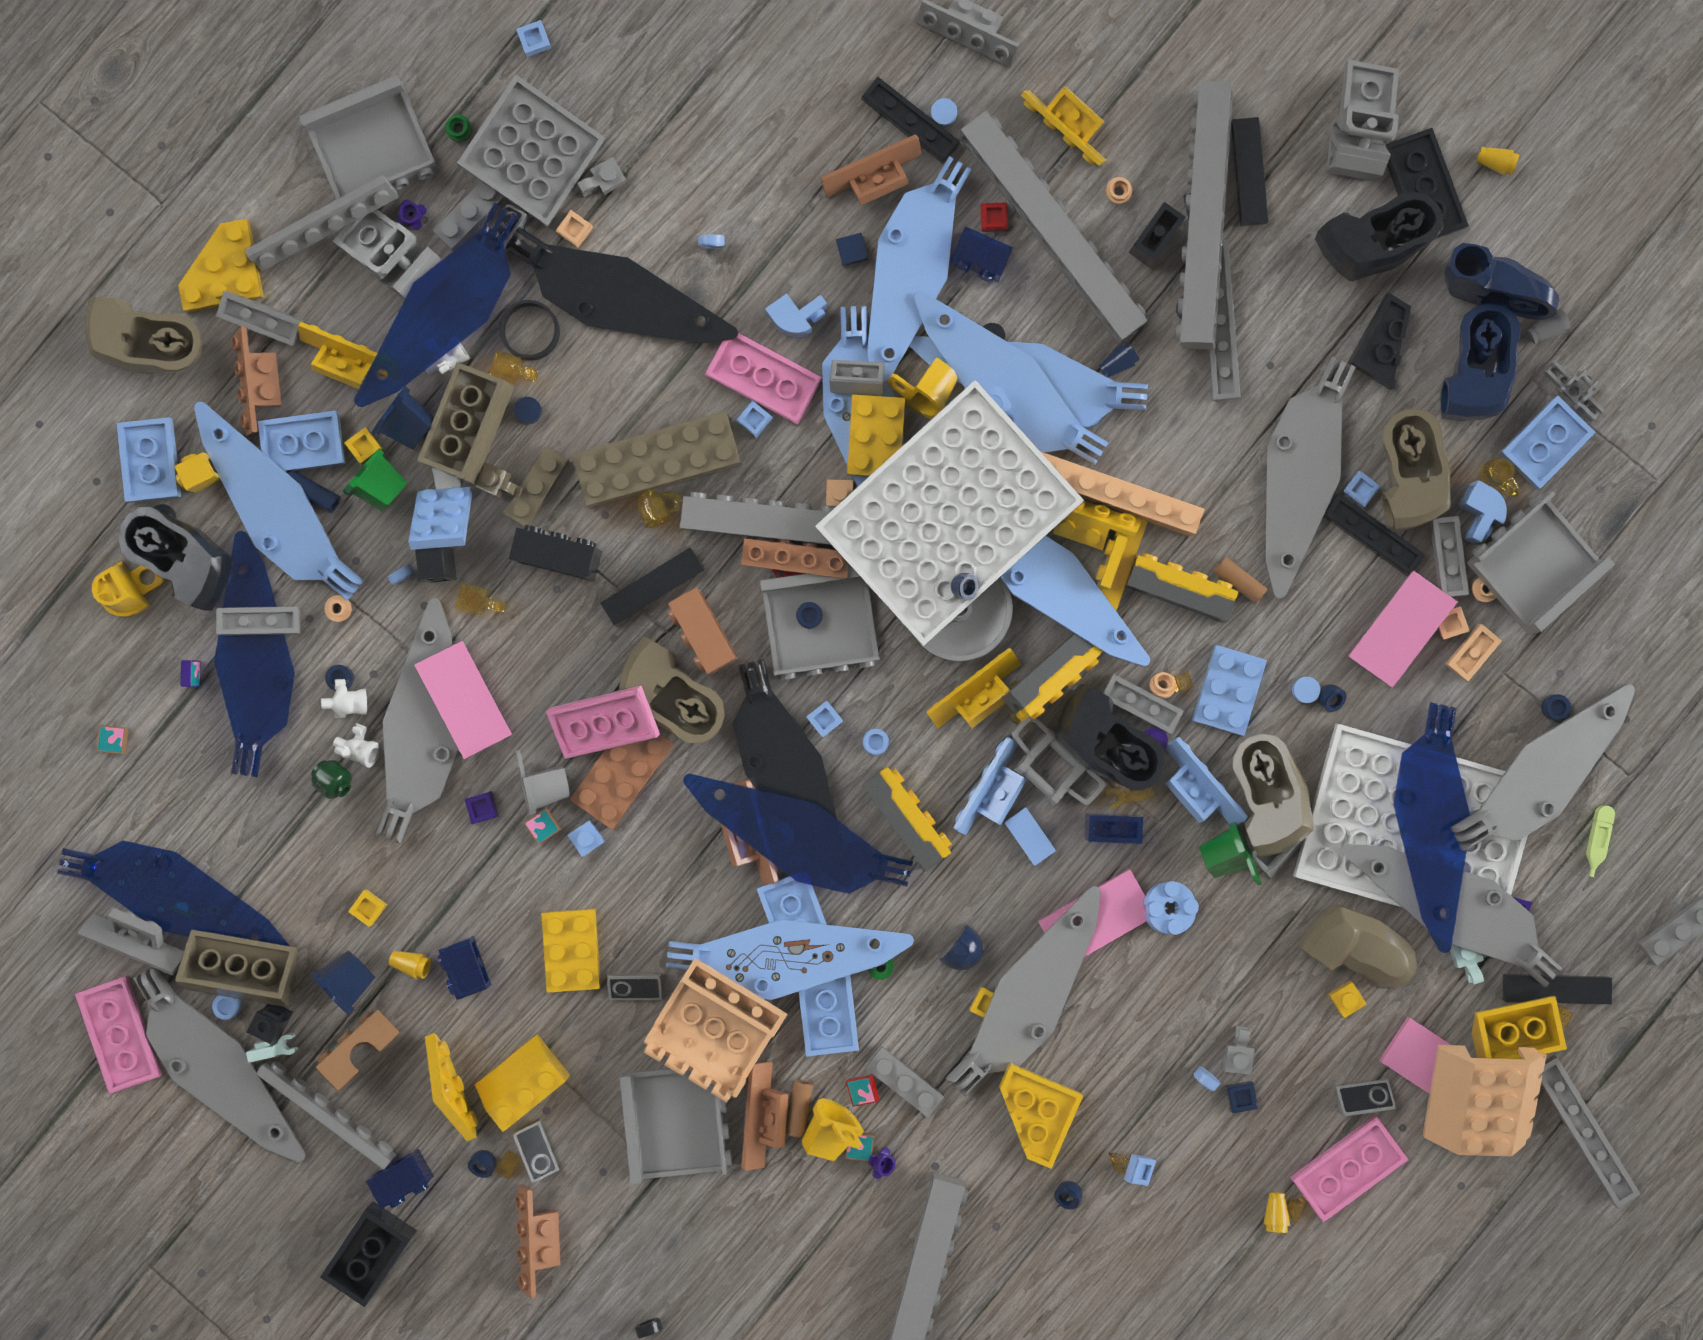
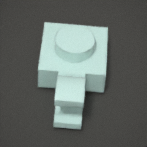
M1448 943L1455 967H1464L1468 982L1473 984L1484 982L1482 972L1477 965L1478 962L1484 961L1482 954Z
M287 1033L278 1042L272 1044L265 1041L254 1043V1048L246 1052L248 1063L281 1054H293L298 1050V1047L289 1048L286 1045L287 1039L294 1038L295 1033Z

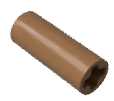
M1227 556L1223 557L1213 570L1214 573L1232 584L1237 591L1254 604L1267 591L1265 586Z
M794 1080L786 1121V1135L793 1137L804 1136L814 1085L810 1081Z

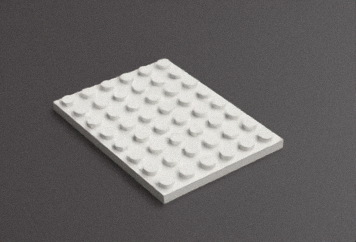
M974 380L815 527L924 646L1084 500L980 384ZM969 573L976 576L979 588L973 599L966 601L958 599L953 595L951 581L957 574ZM966 582L963 585V590L967 588Z
M1335 724L1311 809L1314 830L1304 839L1301 845L1293 876L1402 907L1342 854V847L1346 844L1377 845L1494 880L1511 895L1527 836L1519 841L1490 835L1463 851L1459 846L1460 842L1454 836L1456 832H1453L1451 829L1452 826L1480 809L1506 771L1341 724ZM1379 862L1374 865L1375 872L1380 869Z

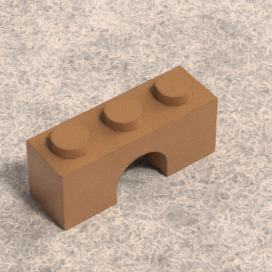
M379 1010L373 1014L368 1011L357 1022L360 1026L353 1033L348 1030L337 1040L340 1045L333 1052L328 1049L316 1060L319 1065L315 1067V1070L337 1093L359 1073L350 1061V1053L356 1046L362 1044L369 1045L379 1054L399 1035L400 1032Z

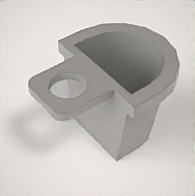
M514 750L523 797L529 815L536 814V809L570 796L564 767L557 766L525 773L520 750Z

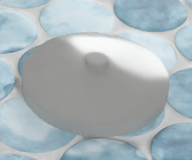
M999 577L924 646L916 637L915 639L925 650L945 660L968 661L987 654L1001 642L1010 626L1013 609L1010 590Z

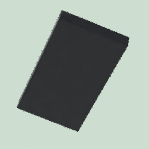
M1433 128L1385 144L1390 153L1387 167L1397 194L1400 195L1401 193L1414 191L1429 196L1438 204L1443 214V229L1435 239L1467 228L1469 225Z

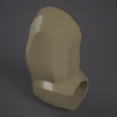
M94 297L88 300L85 315L86 341L90 354L102 363L137 373L152 374L187 369L201 355L203 349L202 338L198 328L189 317L179 313L151 314L132 311V306L129 302L117 298Z
M1409 409L1393 415L1383 428L1382 438L1388 460V481L1391 489L1383 493L1381 500L1388 526L1392 532L1413 529L1431 522L1449 510L1451 506L1450 466L1443 444V432L1440 422L1431 413L1420 409Z
M643 636L631 651L624 666L619 685L620 690L641 685L656 724L670 731L686 743L700 744L713 738L722 727L725 717L723 700L716 691L694 682L687 674L676 668L675 659L677 655Z
M1263 733L1247 738L1239 745L1233 756V770L1245 791L1246 800L1253 813L1245 821L1247 834L1257 854L1260 857H1268L1291 848L1313 832L1314 823L1309 792L1287 745L1277 736Z
M1332 904L1321 912L1306 929L1298 945L1302 951L1333 971L1336 967L1343 965L1358 972L1373 986L1384 989L1396 988L1406 984L1414 976L1417 968L1416 953L1406 937L1392 930L1376 917L1340 904Z

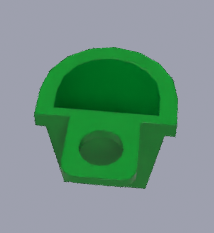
M378 449L347 484L343 492L346 495L352 493L383 512L406 486L407 482L383 457L384 452Z
M1236 821L1229 824V829L1199 846L1205 866L1214 878L1249 867L1255 883L1258 886L1262 885L1255 867L1256 863Z

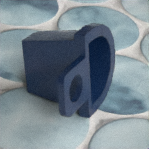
M405 386L382 415L371 433L373 435L382 433L414 450L431 427L434 417L409 394L411 390Z
M349 950L319 971L314 969L309 974L346 1014H350L354 1010L353 1004L375 979L370 970Z

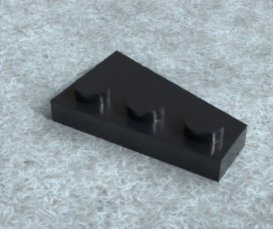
M1391 293L1385 294L1347 363L1356 366L1357 370L1390 390L1395 389V374L1397 366L1400 365L1401 355L1399 354L1402 339L1406 335L1411 306Z

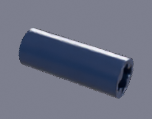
M295 471L289 473L302 486L309 502L329 513L334 512L341 496Z

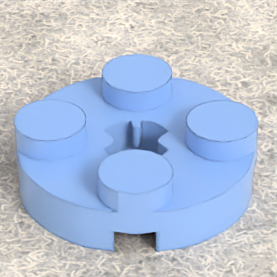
M1174 881L1154 885L1144 898V905H1146L1145 919L1153 930L1161 934L1177 935L1186 931L1194 922L1199 908L1192 892L1185 885ZM1166 902L1174 903V913L1167 914L1165 912V909H1167L1165 907Z

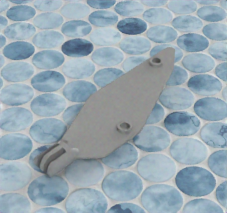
M1332 356L1319 384L1289 399L1267 446L1265 562L1275 597L1280 599L1287 595L1341 479L1342 396L1356 366L1350 365L1341 386H1339L1337 383L1346 365V362L1341 360L1331 382H1329L1327 378L1337 359ZM1284 556L1292 558L1291 565L1284 564Z
M437 598L430 599L383 719L387 806L376 835L382 836L389 816L392 813L393 817L385 839L392 840L400 818L403 817L404 819L396 838V842L400 844L412 814L441 797L458 752V747L414 666L453 646L452 634L441 601ZM427 632H433L434 639L430 642L425 639Z
M1631 684L1622 686L1524 745L1480 809L1451 827L1452 831L1456 832L1454 836L1460 842V848L1465 851L1490 835L1519 841L1560 816L1623 725L1635 694L1634 686Z
M1346 844L1342 847V854L1439 940L1518 965L1543 987H1547L1549 983L1532 967H1536L1551 980L1555 978L1556 974L1540 961L1541 958L1558 972L1563 969L1538 947L1534 916L1494 880L1385 846ZM1379 862L1380 869L1375 872L1374 865Z
M1095 885L1090 886L999 979L970 1053L946 1077L957 1090H960L962 1095L966 1096L987 1073L1006 1071L1009 1062L1020 1067L1054 1032L1097 925L1101 895L1099 887ZM1079 916V920L1073 923V919Z
M152 967L134 977L135 983L150 1006L146 1036L172 1080L264 1149L296 1162L303 1161L306 1156L305 1151L263 1080L256 1074L257 1070L252 1062L248 1063L246 1052L241 1043L176 995L162 971ZM274 1128L278 1129L280 1134L276 1133Z

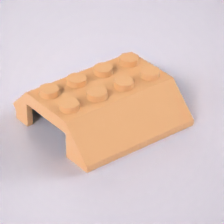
M694 958L643 1041L647 1045L643 1053L658 1062L661 1061L663 1056H666L668 1058L664 1064L666 1067L681 1076L685 1074L686 1070L691 1071L688 1077L689 1081L704 1090L710 1084L714 1085L711 1094L727 1103L731 1096L737 1098L745 1085L747 1076L771 1037L775 1036L787 1013L699 959Z
M1438 1045L1423 1137L1457 1155L1513 1156L1526 1144V1140L1531 1136L1534 1122L1532 1118L1535 1116L1538 1101L1536 1096L1540 1091L1541 1073L1544 1071L1546 1054L1537 1052L1533 1047H1519L1518 1053L1522 1059L1471 1058L1465 1046Z

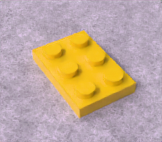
M852 395L847 475H872L902 447L905 398Z
M596 908L542 912L547 993L600 989Z

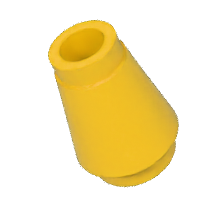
M1481 147L1476 162L1503 176L1505 174L1512 175L1520 154L1514 153V150Z
M393 951L389 958V966L416 980L419 978L424 979L429 973L431 959L427 958L426 954Z
M1269 1192L1263 1222L1268 1232H1288L1290 1220L1285 1193Z

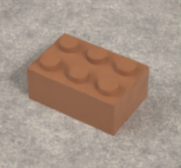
M694 588L668 603L671 609L667 613L674 625H680L684 633L680 634L687 648L694 649L697 656L693 659L700 672L706 671L707 674L712 675L739 660L701 590Z

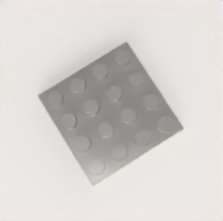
M515 74L458 160L457 165L548 227L606 138Z

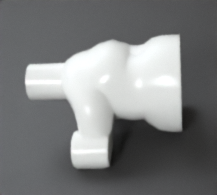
M455 336L443 348L437 344L434 338L424 343L426 348L430 352L432 351L434 355L433 362L424 367L429 376L437 371H440L441 374L449 373L451 369L455 368L457 362L462 363L470 359L467 351Z
M335 679L336 693L333 698H321V709H332L335 712V718H346V714L352 713L367 714L366 689L347 691L345 679Z
M356 723L357 726H354L352 732L355 733L354 738L348 741L340 737L335 738L333 742L334 752L343 758H349L370 768L378 759L380 746L375 741H364L367 728Z

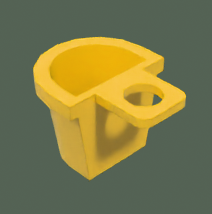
M936 357L915 387L894 373L886 383L906 398L905 405L920 415L933 419L946 407V402L958 377L951 367ZM895 382H897V383H899L900 385H902L905 389H902L901 387H899Z
M120 561L95 577L91 591L93 597L107 612L116 616L130 617L150 607L144 595L164 583V579L154 573L155 579L153 583L145 585L141 581V574L145 570L150 569L139 566L130 572L124 561Z
M825 1098L817 1100L813 1107V1118L802 1138V1145L806 1153L835 1161L848 1146L859 1149L862 1143L858 1136L861 1137L864 1130L856 1117L838 1102Z

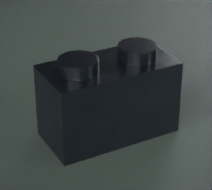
M1164 202L1136 240L1129 253L1150 268L1186 217Z
M452 548L415 549L418 580L428 583L457 580L454 551Z

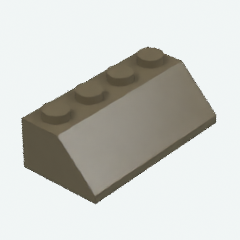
M457 362L417 461L475 485L514 386L503 379Z
M191 929L175 981L185 990L288 1007L296 978L297 948Z

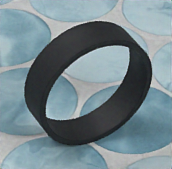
M522 300L512 304L504 312L500 321L499 332L503 344L513 355L523 360L533 361L546 357L555 349L559 341L560 327L556 316L546 305L535 300ZM526 306H536L546 310L554 322L552 341L543 351L532 355L520 354L511 349L505 336V328L510 316L518 309Z

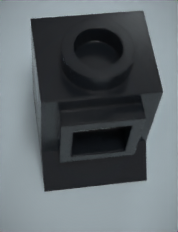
M267 1004L263 1009L256 1012L247 1033L272 1044L281 1038L293 1011L283 1006Z

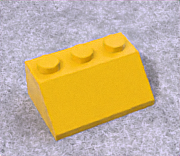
M1556 996L1475 1012L1472 1038L1477 1058L1522 1059L1518 1053L1519 1047H1533L1537 1052L1544 1054L1567 1049Z
M536 1034L477 1082L475 1087L486 1112L504 1132L566 1082L570 1074L540 1036Z

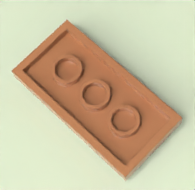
M660 733L657 738L604 750L572 795L570 801L611 830H614L675 743Z

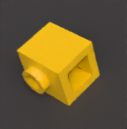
M204 452L198 455H187L181 459L182 463L174 466L178 473L175 475L178 484L182 489L196 493L221 481L209 455Z

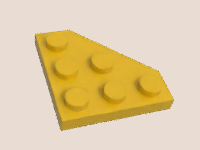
M241 219L220 223L178 285L184 312L190 313L219 307L223 291L226 290L250 300L264 298L259 269L247 257L245 250L254 245L249 220Z
M435 1033L425 1036L433 1102L466 1141L477 1138L475 1127L478 1126V1120L474 1111L471 1110L464 1093L462 1079L460 1076H457L451 1061L449 1047L446 1041H441Z
M1009 1062L999 1088L1027 1159L1052 1169L1081 1103L1083 1094Z

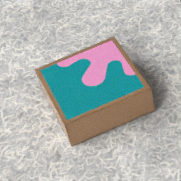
M99 725L96 751L126 754L129 728Z
M548 808L543 809L524 823L538 845L562 830Z
M863 1132L861 1137L858 1136L862 1143L861 1147L857 1149L848 1146L845 1152V1159L868 1162L869 1157L873 1153L875 1134Z

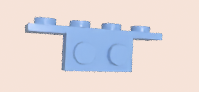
M1006 737L997 746L996 756L991 764H988L983 770L982 780L971 791L968 804L964 810L958 813L955 819L954 829L966 835L979 813L999 825L1002 824L1027 781L1026 778L1006 767L1018 747L1014 740Z
M1178 737L1167 744L1165 750L1180 768L1165 784L1198 823L1205 821L1215 809L1219 811L1229 824L1235 821L1240 824L1248 818L1240 804L1232 799L1226 792L1225 787L1208 771L1207 766L1194 755L1187 743Z

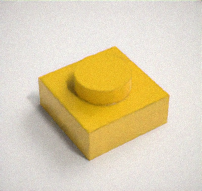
M367 427L344 442L361 465H364L378 449L384 450Z
M365 889L348 912L368 927H371L388 904Z
M1350 980L1328 994L1344 1019L1367 1005L1354 983Z
M981 986L969 1011L984 1018L994 992Z

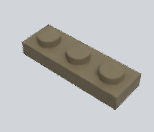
M545 447L521 485L524 489L520 497L515 496L504 514L523 526L531 525L569 461Z

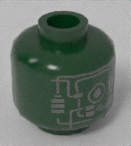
M323 760L312 770V786L328 799L344 797L350 791L352 775L336 760Z

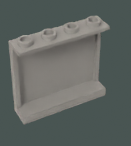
M397 75L299 116L302 126L309 133L336 200L381 175H384L396 190H402L407 188L410 182L418 179H429L434 175V172L439 171L405 87Z
M1554 492L1545 495L1539 493L1530 499L1527 503L1529 507L1525 511L1520 510L1509 518L1511 523L1506 528L1502 526L1493 532L1490 536L1492 540L1487 545L1483 543L1472 551L1474 556L1466 562L1528 635L1542 632L1615 565L1609 556L1599 559L1551 503L1550 499L1555 495Z
M848 567L847 579L801 574L760 581L774 676L780 675L781 680L796 678L797 672L806 671L807 676L823 674L822 669L831 667L833 672L849 670L848 665L858 663L859 668L875 666L874 661L880 660L869 587L853 567ZM806 602L816 603L823 613L821 623L812 629L802 627L796 618L797 609Z
M670 1068L622 1073L620 1076L631 1185L641 1184L643 1179L716 1171H722V1175L727 1174L728 1166H732L731 1149L726 1150L725 1139L730 1137L729 1125L723 1122V1113L727 1112V1104L711 1094L714 1085L710 1084L704 1090L688 1080L691 1073L689 1070H686L683 1076Z

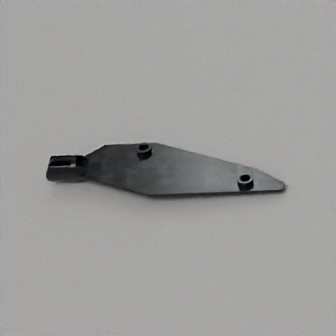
M519 227L517 232L537 244V246L534 248L516 236L511 241L531 253L530 257L510 245L506 249L533 266L542 296L587 326L694 343L733 340L738 336L737 328L628 257L548 245ZM701 316L706 319V323L703 326H699L697 323L698 318Z
M764 659L758 660L763 686L761 685L755 662H748L752 689L745 664H740L739 670L746 697L732 724L745 775L780 821L790 826L794 833V839L813 864L842 887H849L852 884V876L822 756L771 690ZM830 847L834 848L836 855H829L827 849Z

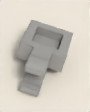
M611 157L590 169L593 177L585 178L577 184L582 195L587 197L598 189H601L605 195L627 183L615 159Z
M1236 1026L1234 1044L1226 1043L1223 1065L1225 1072L1252 1074L1255 1048L1247 1046L1250 1039V1030H1247V1027Z

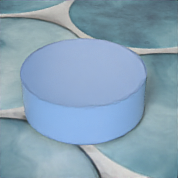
M942 98L932 105L931 119L941 127H948L955 122L957 107L953 101Z
M715 234L698 236V246L703 249L723 248L725 246V236Z
M408 564L390 574L387 578L392 585H396L414 575L415 571L411 564Z
M1312 677L1298 678L1292 685L1293 697L1301 703L1314 702L1320 695V685Z
M876 728L867 731L863 737L864 749L872 755L884 753L889 746L887 734L883 730Z
M219 995L212 1004L215 1016L222 1020H229L237 1016L242 1008L240 999Z
M1201 1066L1194 1072V1077L1197 1081L1211 1091H1215L1221 1084L1212 1073Z

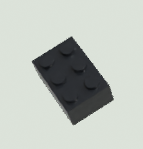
M525 525L524 529L516 527L509 559L521 564L595 582L602 551L596 548L597 544L593 543V541L577 538V541L573 542L570 541L571 537L565 534L551 531L549 536L545 535V531L541 530V528Z
M373 1201L365 1209L320 1278L365 1307L375 1295L417 1230Z

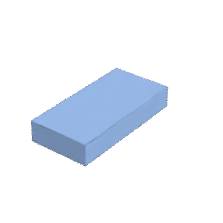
M1026 807L1004 821L1034 866L1056 851Z

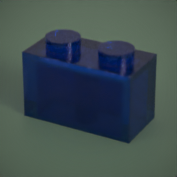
M965 226L952 254L951 262H954V266L962 271L969 272V270L978 273V277L984 281L992 283L994 280L999 283L1014 247Z
M1086 813L1085 840L1089 842L1142 844V816Z
M474 936L444 946L438 950L440 954L437 956L438 963L442 970H446L449 978L447 980V987L450 994L455 995L456 1000L486 990L492 985Z
M417 1149L388 1165L384 1170L381 1169L372 1174L366 1180V1183L380 1209L388 1205L394 1208L406 1200L404 1196L411 1192L417 1195L429 1187V1181L434 1175L420 1150Z

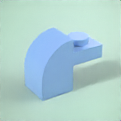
M786 293L768 306L765 311L774 326L782 334L793 338H800L812 333V327L809 325V322L815 323L825 316L826 313L824 311L827 309V303L820 295L798 310Z
M1479 480L1468 485L1458 504V507L1476 516L1464 540L1471 544L1480 543L1482 540L1485 541L1492 532L1493 527L1491 525L1504 524L1507 508L1501 494Z

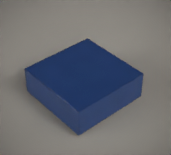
M862 233L836 239L843 267L868 260Z
M1252 1081L1226 1085L1230 1112L1232 1114L1258 1109L1255 1087Z

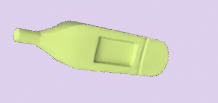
M1606 805L1598 806L1595 810L1594 822H1592L1586 856L1591 868L1589 876L1594 877L1595 869L1606 858L1613 827L1612 824L1615 818L1614 809Z

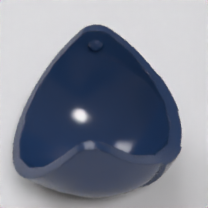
M966 924L959 939L949 952L939 960L954 970H967L974 967L980 961L983 954V943L979 934Z

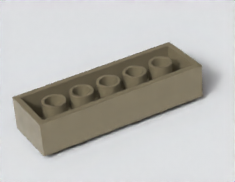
M726 411L572 454L586 506L590 509L742 466Z

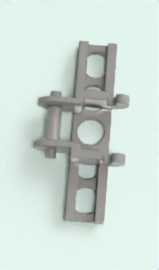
M1557 361L1554 362L1544 374L1559 388L1558 391L1560 393L1563 392L1574 403L1573 407L1575 409L1579 408L1591 421H1594L1604 411L1591 397L1593 394L1591 390H1596V385L1599 382H1592L1585 375L1586 369L1577 371L1578 375L1571 377ZM1551 369H1557L1559 371V376L1556 377L1551 372ZM1566 378L1567 381L1563 384L1560 379ZM1580 378L1589 386L1585 391L1575 383ZM1571 387H1575L1578 391L1575 397L1569 394ZM1589 406L1596 408L1595 415L1588 409Z

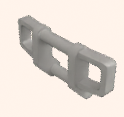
M1029 717L1020 722L1011 731L1012 738L1025 753L1014 770L1019 775L1023 774L1047 796V801L1052 806L1056 805L1066 792L1084 805H1089L1106 787V783L1094 772L1086 769L1057 740L1056 733L1051 728L1048 729L1037 718L1032 720ZM1029 721H1033L1044 734L1028 749L1019 738L1018 733ZM1048 744L1073 767L1055 788H1052L1030 767L1034 759ZM1084 771L1097 782V787L1086 798H1082L1069 788Z

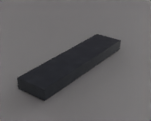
M879 77L874 80L861 97L862 101L908 137L917 135L920 146L942 164L947 161L948 157L951 156L960 144L957 138Z
M1259 117L1233 119L1231 121L1240 226L1267 224L1269 221Z
M1340 493L1336 494L1325 511L1324 518L1406 576H1409L1425 555Z
M688 548L600 604L615 626L703 572L704 569L692 549Z
M1503 974V1001L1526 1002L1556 996L1557 1003L1612 1004V978L1608 976L1556 975L1551 980L1547 976L1541 975L1549 983L1547 987H1543L1530 974Z

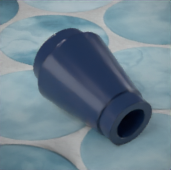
M1128 342L1125 345L1120 344L1098 366L1103 374L1109 378L1136 366L1135 363L1140 359Z

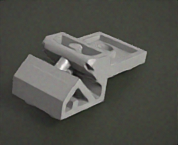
M1348 60L1344 64L1340 114L1331 122L1327 173L1370 181H1378L1383 176L1390 158V153L1383 141L1395 140L1398 129L1399 115L1395 114L1399 69Z
M378 209L347 225L333 240L337 247L372 272L382 284L415 309L423 303L451 270L429 247L418 245L415 242L417 240L416 236L398 222L392 221Z

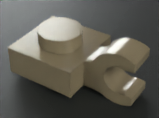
M488 463L485 464L475 487L499 498L502 497L504 491L519 498L524 489L509 481L512 474Z

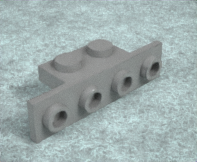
M923 0L916 23L1008 67L1011 66L1019 46L1018 43L997 34L1004 17L970 0H953L948 10L928 0Z
M115 908L107 915L108 919L92 914L77 933L78 937L170 975H173L179 968L184 954L183 950L164 943L162 929L158 924L153 921H144L137 918L131 912H122Z

